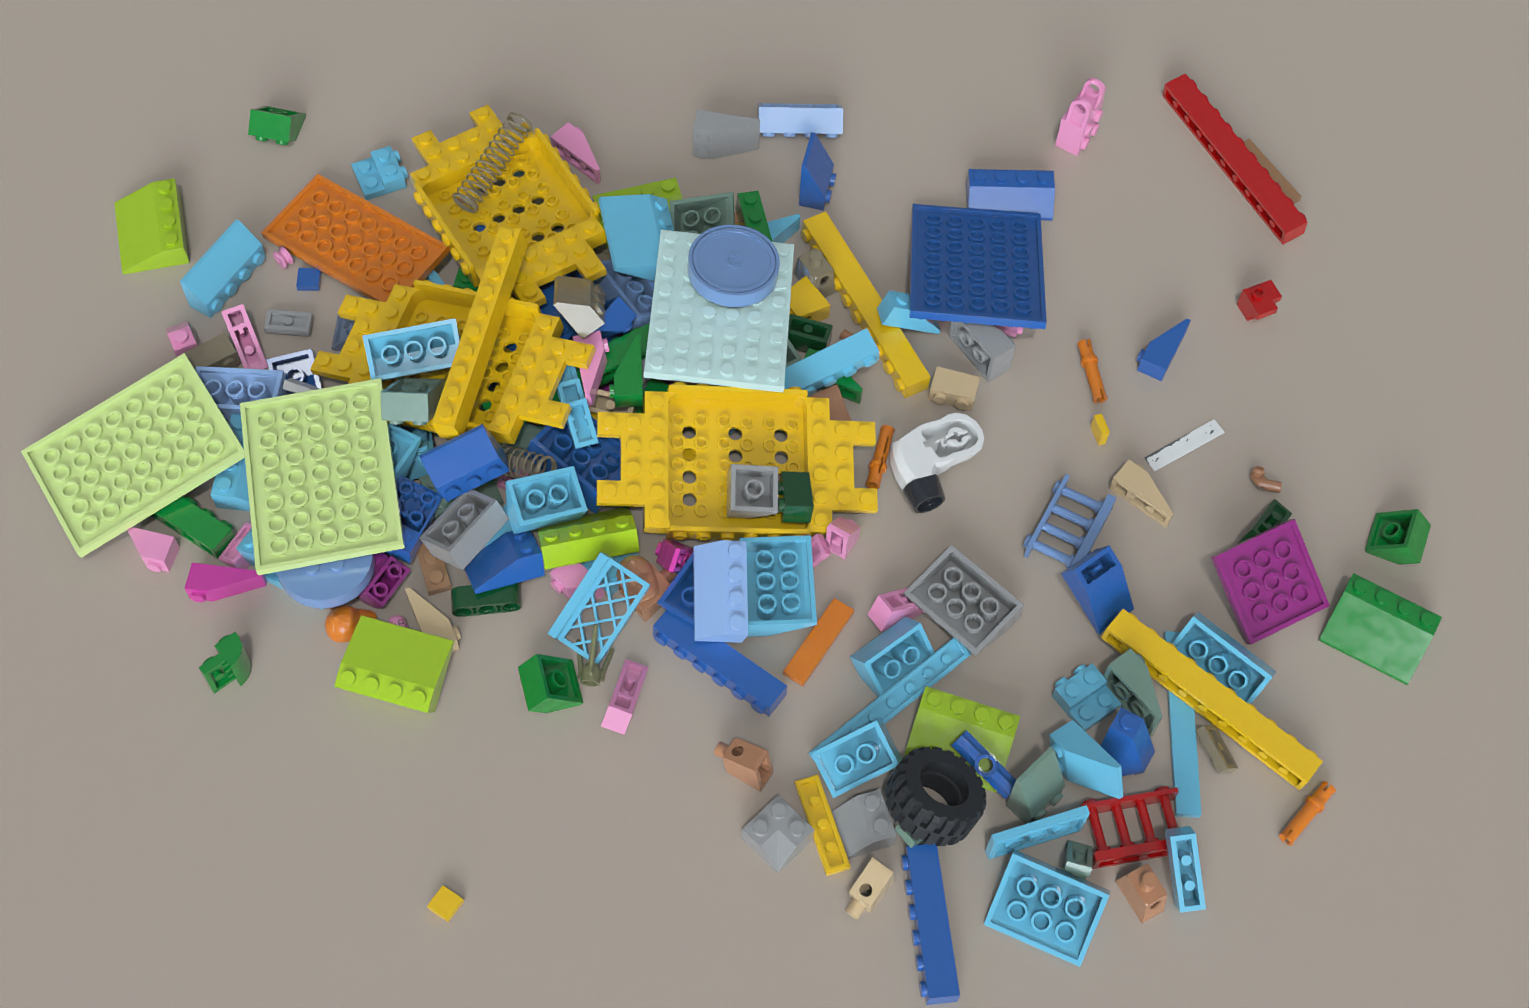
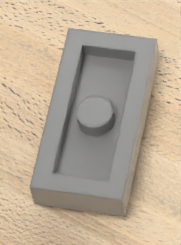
M268 309L264 331L265 333L310 336L314 317L310 312Z

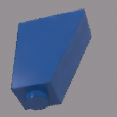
M1121 707L1100 746L1121 765L1122 776L1142 774L1153 757L1155 749L1144 719Z

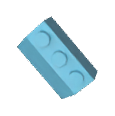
M574 466L505 482L507 514L514 534L581 519L588 511Z
M904 617L852 654L850 658L858 675L874 694L879 697L931 656L934 650L921 623Z

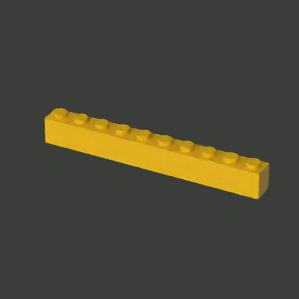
M825 211L803 220L802 230L800 231L803 241L808 242L811 250L815 248L821 251L823 257L833 268L834 290H838L843 305L851 311L855 324H859L862 330L868 329L879 349L883 368L887 375H891L896 390L898 392L901 391L904 398H908L929 389L931 376L901 329L882 325L877 310L882 299L827 212Z
M499 226L431 423L440 438L453 439L465 433L528 245L522 230L519 228Z
M1122 609L1106 628L1101 639L1121 654L1131 648L1135 653L1141 655L1153 679L1299 791L1308 783L1323 761L1314 751L1301 745L1293 735L1280 729L1272 719L1266 718L1259 713L1255 706L1246 703L1238 697L1234 690L1225 687L1217 681L1213 674L1200 668L1193 659L1186 657L1177 650L1175 645L1166 642L1158 636L1154 629L1145 626L1134 614Z

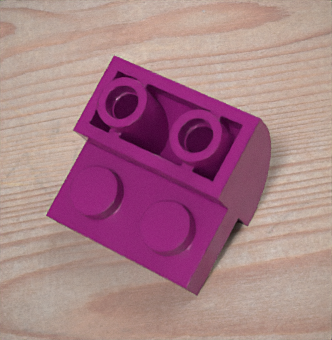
M382 552L374 554L375 567L372 578L366 588L358 595L360 601L376 609H381L410 572L408 567L393 556L389 558Z

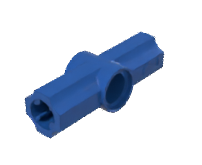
M966 730L951 746L1006 799L1012 792L1016 778ZM983 758H989L993 762V767L988 771H984L979 767V761Z

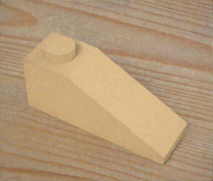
M1128 460L1113 477L1109 489L1167 528L1173 517V512L1149 473L1141 465Z
M410 587L405 588L420 631L454 640L452 652L458 650L457 640H460L461 636L457 626L452 627L445 615Z

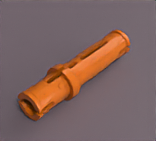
M1083 339L1077 343L1081 355L1080 363L1085 369L1093 402L1096 404L1098 402L1103 403L1108 397L1097 364L1099 360L1094 354L1091 340L1087 339L1086 343V339Z
M882 425L880 427L874 456L868 465L870 471L865 483L868 488L878 490L883 473L886 472V460L895 429L890 425Z
M1323 781L1315 793L1305 799V805L1279 834L1282 842L1288 839L1286 844L1292 846L1316 814L1324 810L1325 803L1336 792L1332 784L1327 788L1326 786L1329 782Z

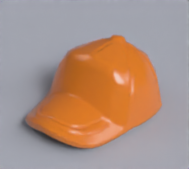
M340 606L333 609L325 619L326 633L335 642H349L361 615L377 619V616L371 610L358 609L352 606Z

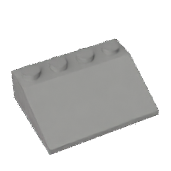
M952 545L903 593L904 596L975 656L1003 635L1021 617L1024 604Z

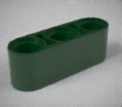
M519 583L475 594L471 585L458 586L451 589L452 614L456 617L514 612L522 607Z

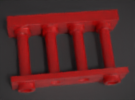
M1168 786L1156 788L1153 792L1124 796L1121 799L1112 798L1101 801L1088 799L1083 801L1079 807L1085 805L1088 807L1090 812L1088 817L1097 846L1092 855V869L1168 856L1166 839L1159 840V838L1155 837L1146 805L1161 803L1168 829L1178 828L1171 801H1174L1179 793L1178 787L1169 789ZM1137 808L1146 839L1144 843L1135 844L1131 842L1122 809ZM1113 812L1121 841L1120 847L1110 849L1107 846L1099 813Z

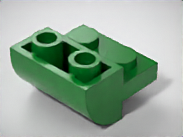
M236 632L222 637L214 645L218 654L207 658L198 667L214 694L234 680L242 686L251 674V660L240 637Z

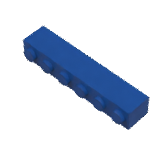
M666 610L653 625V636L657 643L670 647L677 657L690 661L697 671L710 675L717 685L730 689L737 699H744L750 703L757 713H764L770 717L785 698L787 685L725 642L694 641V626L670 611Z
M936 844L916 845L913 848L906 846L904 855H901V866L903 871L907 870L908 880L904 881L905 893L911 897L912 905H908V914L910 921L914 920L915 930H912L913 946H918L919 955L915 956L917 971L922 973L923 981H919L920 996L925 997L926 1005L957 1002L960 997L938 848Z

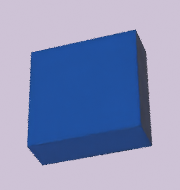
M298 268L297 291H320L322 272L317 268Z

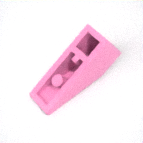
M567 122L551 136V146L558 149L560 156L599 184L601 182L600 168L584 133L579 127H574Z
M241 304L221 311L244 369L268 368L244 305Z
M600 330L592 332L584 339L580 335L573 336L574 341L591 344L596 348L589 369L579 368L588 406L594 404L607 364L606 352H610L607 338L602 339Z
M908 588L880 594L876 598L868 616L881 632L886 631L904 617L914 619L924 613L903 595Z
M625 659L601 727L623 735L625 734L648 670L647 666Z

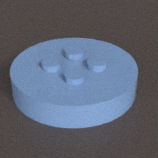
M721 225L704 231L694 240L689 250L687 272L694 289L707 300L728 307H744L760 302L773 291L778 279L780 259L774 244L762 233L741 225Z
M374 554L279 571L276 574L284 591L296 602L312 608H332L353 600L366 588L374 572L375 556Z

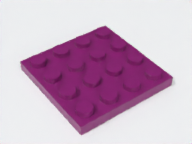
M1289 519L1211 556L1246 644L1251 645L1330 606L1295 519Z

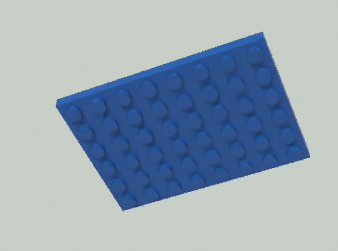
M913 204L909 318L1045 329L1047 319L1041 214Z

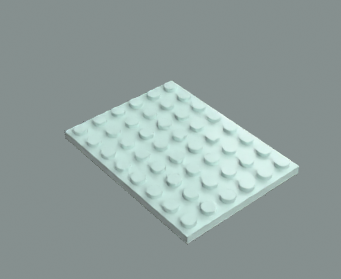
M661 230L644 378L783 392L794 244L772 242L779 254L780 266L777 283L773 291L765 299L749 306L728 307L713 303L701 296L689 280L687 272L689 250L694 240L700 234Z

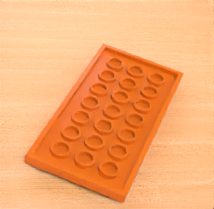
M317 174L261 232L264 239L278 247H284L290 254L367 298L387 302L395 284L415 288L413 285L414 280H425L450 252L449 246L446 247L443 242L320 174Z

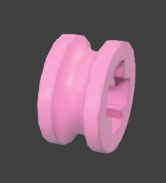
M280 247L279 252H273L274 259L283 269L287 268V264L294 263L292 256L284 247Z

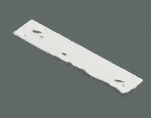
M1213 419L1144 457V459L1154 471H1157L1225 432Z

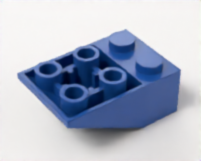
M400 476L396 486L405 548L384 553L407 564H411L423 543L420 537L430 527L443 496L434 490Z
M1110 545L1095 549L1061 573L1097 634L1105 631L1122 609L1127 612L1134 610L1122 565Z

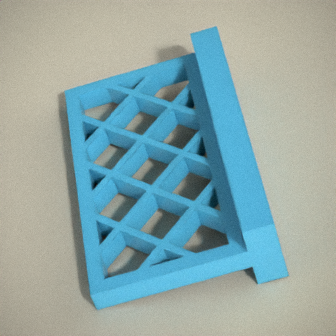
M600 552L547 634L560 640L589 660L590 654L588 653L587 643H591V640H586L584 626L598 624L597 641L600 643L601 651L595 658L594 663L600 664L651 584L615 561L608 554ZM612 566L620 570L621 581L609 583L608 572ZM625 574L631 577V579H626ZM637 581L643 586L638 595L629 596L627 582ZM623 583L625 597L613 600L610 586ZM606 587L609 601L596 603L595 592L599 588ZM626 600L627 612L625 615L616 617L613 603ZM609 604L612 618L599 620L597 606ZM593 607L595 621L583 623L581 613L584 609ZM613 621L614 631L612 635L603 637L600 623ZM580 628L581 642L573 643L566 638L571 629ZM608 639V641L604 645L603 640ZM583 644V649H581L577 645Z

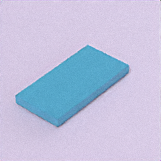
M1087 805L992 834L985 850L987 858L991 860L1013 853L1014 849L1019 851L1080 832L1090 814Z

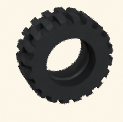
M921 747L910 751L908 755L903 757L886 783V804L888 810L892 811L891 817L895 822L898 821L900 823V828L904 832L908 831L912 834V838L915 840L921 839L925 844L932 845L936 843V846H946L947 844L954 845L962 841L982 817L987 804L986 791L982 787L983 781L980 776L977 777L973 766L967 765L965 763L966 760L961 756L958 758L954 755V752L950 750L943 751L940 747H932V749L930 747ZM923 787L932 789L940 794L948 805L934 800Z

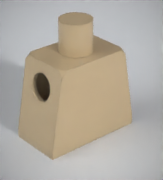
M872 857L849 891L852 901L845 912L855 920H858L865 909L871 913L893 884L894 872ZM868 890L872 893L870 896L865 897L861 895L862 892Z

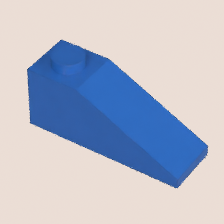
M1183 320L1152 340L1146 350L1141 349L1136 360L1140 362L1137 371L1162 381L1187 332L1191 320Z

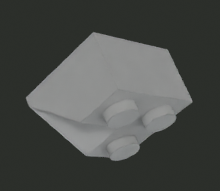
M731 464L727 472V517L755 518L777 514L778 467Z
M778 795L742 829V839L778 874L813 840L815 830Z

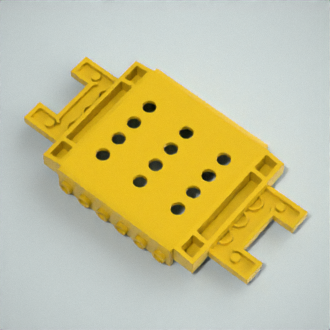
M487 104L469 112L470 119L476 127L447 140L439 142L431 130L411 138L413 145L427 164V166L410 173L416 191L413 193L414 199L418 205H421L426 218L430 219L436 233L440 234L446 247L449 246L452 257L455 261H458L463 274L468 276L474 287H478L499 226L521 229L528 244L512 290L520 301H533L539 306L547 303L546 297L539 287L555 280L557 276H563L576 269L583 279H590L592 281L607 275L606 268L592 250L607 242L605 230L599 220V214L601 213L599 205L596 201L592 202L586 187H581L578 176L571 173L567 161H562L558 149L551 146L548 135L546 133L543 134L539 128L534 129L535 134L531 131L528 132V136H522L524 143L517 142L520 148L513 149L515 156L508 155L511 161H503L506 169L498 168L502 175L497 176L493 174L497 180H504L505 184L497 186L494 185L495 182L489 181L493 188H485L488 195H481L484 200L483 202L474 200L479 206L475 213L468 212L459 207L454 202L452 196L454 193H457L458 187H462V181L467 180L466 175L471 173V168L476 167L475 162L480 160L481 154L485 153L484 149L489 147L490 141L494 140L493 136L498 134V129L503 127L490 106ZM526 122L519 124L524 128L530 129ZM514 127L517 131L526 135V132H523L518 128ZM504 129L500 130V134L508 136ZM506 130L512 137L519 141H522V139L518 135H516L512 131ZM499 135L495 137V140L503 142ZM502 136L507 143L517 148L513 141ZM495 142L491 143V147L499 149ZM497 143L506 152L513 154L509 148ZM491 149L486 150L487 154L495 156ZM493 149L498 156L509 161L505 155ZM486 155L482 156V160L490 162ZM488 156L497 165L504 167L497 159ZM481 162L477 163L478 167L486 169ZM484 163L489 169L500 174L493 166ZM476 168L473 169V174L482 176ZM479 169L485 176L495 180L489 173ZM517 171H523L525 173L524 176L520 178L513 176V174ZM472 175L468 176V180L478 183ZM475 176L481 183L491 187L486 181ZM464 182V187L474 190L468 182ZM471 183L477 190L482 189L479 186ZM463 188L459 189V193L470 197ZM467 190L473 197L481 200L478 195ZM536 198L544 199V202L540 205L532 203ZM463 203L465 206H467V207H469V208H471V209H474V208L470 207L469 205H467L466 203ZM517 207L525 209L520 214L513 212V210ZM497 216L505 217L503 222L493 221ZM477 225H484L486 227L481 232L474 230ZM555 226L564 227L561 232L552 231V228ZM536 235L544 236V239L542 241L537 242L532 240V238Z
M414 280L413 285L415 288L395 284L387 302L346 294L337 313L340 318L354 320L355 323L340 354L319 350L310 370L315 375L347 381L348 384L371 380L363 335L456 318L459 332L462 336L477 292L469 288H455L449 284H435L429 280ZM510 297L465 432L483 424L497 442L515 444L524 420L564 429L572 408L570 404L553 401L552 399L566 366L589 369L596 352L595 346L560 338L564 328L560 317L542 314L539 305L533 301L525 302ZM509 344L517 345L516 350L511 353L504 351L505 347ZM499 364H508L507 370L503 372L496 371ZM450 369L404 378L446 379ZM398 379L383 381V389ZM491 383H500L499 389L493 392L488 391V386ZM483 402H491L490 409L486 411L479 410ZM433 418L425 425H414L413 421H404L403 424H399L437 433L431 424Z
M675 382L673 385H669L667 392L645 391L643 395V413H597V437L620 438V481L597 480L596 505L643 507V532L666 534V538L675 540L733 541L750 537L811 535L812 538L816 534H822L826 537L827 527L832 522V512L875 514L878 512L877 489L854 488L853 446H875V422L830 420L829 398L807 397L808 390H801L800 387H789L784 389L783 392L728 386H710L709 384L700 383L694 386L687 385L684 382ZM685 427H692L696 435L688 439L684 437L682 430ZM736 428L740 430L741 438L739 440L731 439L728 434L730 429ZM777 430H783L787 434V439L779 442L775 439L774 433ZM686 449L693 450L696 458L692 461L685 460L682 455L683 451ZM734 450L740 452L742 455L741 461L732 462L729 459V453ZM778 452L785 453L787 455V462L784 464L777 463L775 454ZM731 464L778 467V475L781 474V471L809 472L814 503L811 522H782L781 512L755 518L727 517V472ZM687 471L693 472L696 476L695 482L686 483L683 480V474ZM692 494L696 498V503L693 506L685 505L683 502L684 495Z

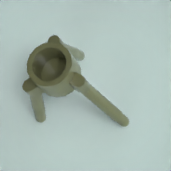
M598 624L593 625L589 662L585 663V666H583V656L577 653V679H580L582 685L590 687L599 686L600 681L604 682L605 673L615 651L614 648L609 650L601 669H599V664L594 663Z

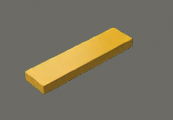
M819 775L794 781L807 823L815 830L813 840L825 875L829 876L850 869L851 866Z

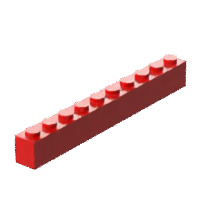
M1185 73L1165 83L1162 97L1281 244L1284 245L1304 234L1308 223L1305 215L1299 212L1294 206L1292 199L1284 194L1279 183L1270 177L1268 170L1261 166L1255 154L1247 149L1242 138L1233 132L1231 125L1224 121L1219 110L1210 104L1208 97L1201 93L1195 81L1190 79Z

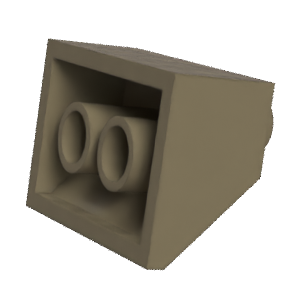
M557 276L555 278L553 305L582 339L605 324L606 294L599 284L595 285L590 279Z

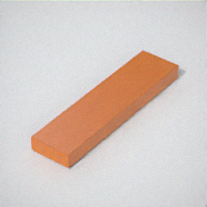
M834 598L818 620L817 625L814 626L784 669L783 675L804 686L854 614V609Z

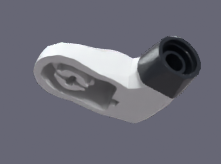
M961 413L948 414L940 420L918 426L893 442L889 453L890 465L897 483L903 490L904 496L916 513H926L942 505L945 501V495L938 475L953 465L971 459L982 449L984 442L983 430L968 415Z

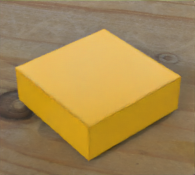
M1101 413L1094 415L1090 426L1098 446L1106 444L1110 434V430Z
M442 885L427 905V908L449 923L464 903V900Z

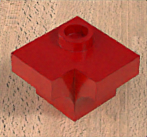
M1268 280L1243 289L1236 305L1247 321L1255 318L1259 320L1277 312L1278 307L1275 303L1281 300L1282 295L1272 280Z

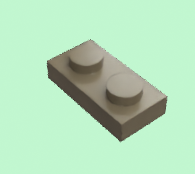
M1203 725L1196 730L1199 735L1200 744L1208 751L1212 758L1211 764L1219 773H1232L1238 769L1237 764L1214 725Z

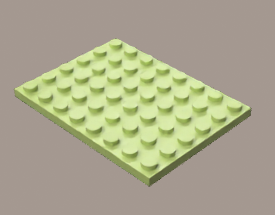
M185 353L21 451L72 546L81 558L245 458L244 448Z
M381 378L240 403L255 568L258 575L405 548L388 420L381 419L380 392L384 390Z

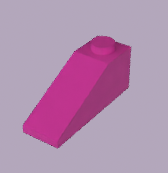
M668 538L663 539V542L658 543L655 555H657L656 562L670 572H679L692 555L693 547Z
M192 562L184 589L193 601H217L265 587L267 580L264 574L258 575L256 570Z

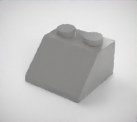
M880 789L855 796L831 811L848 859L895 845L897 834Z

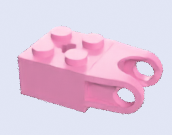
M1089 78L1084 84L1082 91L1073 100L1061 119L1055 146L1078 156L1082 149L1085 150L1087 148L1090 136L1096 135L1100 124L1097 123L1104 112L1101 108L1106 90L1105 85L1100 80ZM1090 84L1096 85L1099 91L1094 90Z

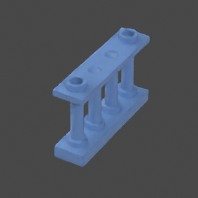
M1065 474L1062 482L1057 480L1052 490V493L1055 495L1034 534H1028L1023 544V547L1026 548L1024 557L1028 558L1032 550L1035 549L1066 564L1067 568L1071 567L1090 553L1114 506L1116 497L1108 494L1105 501L1100 500L1098 502L1067 487L1070 475ZM1064 495L1095 510L1094 513H1097L1095 519L1090 518L1089 520L1057 505L1061 496ZM1055 513L1084 527L1085 531L1088 532L1086 537L1081 536L1079 538L1048 523L1051 514ZM1042 531L1076 546L1075 549L1078 550L1076 556L1073 554L1069 556L1038 541Z

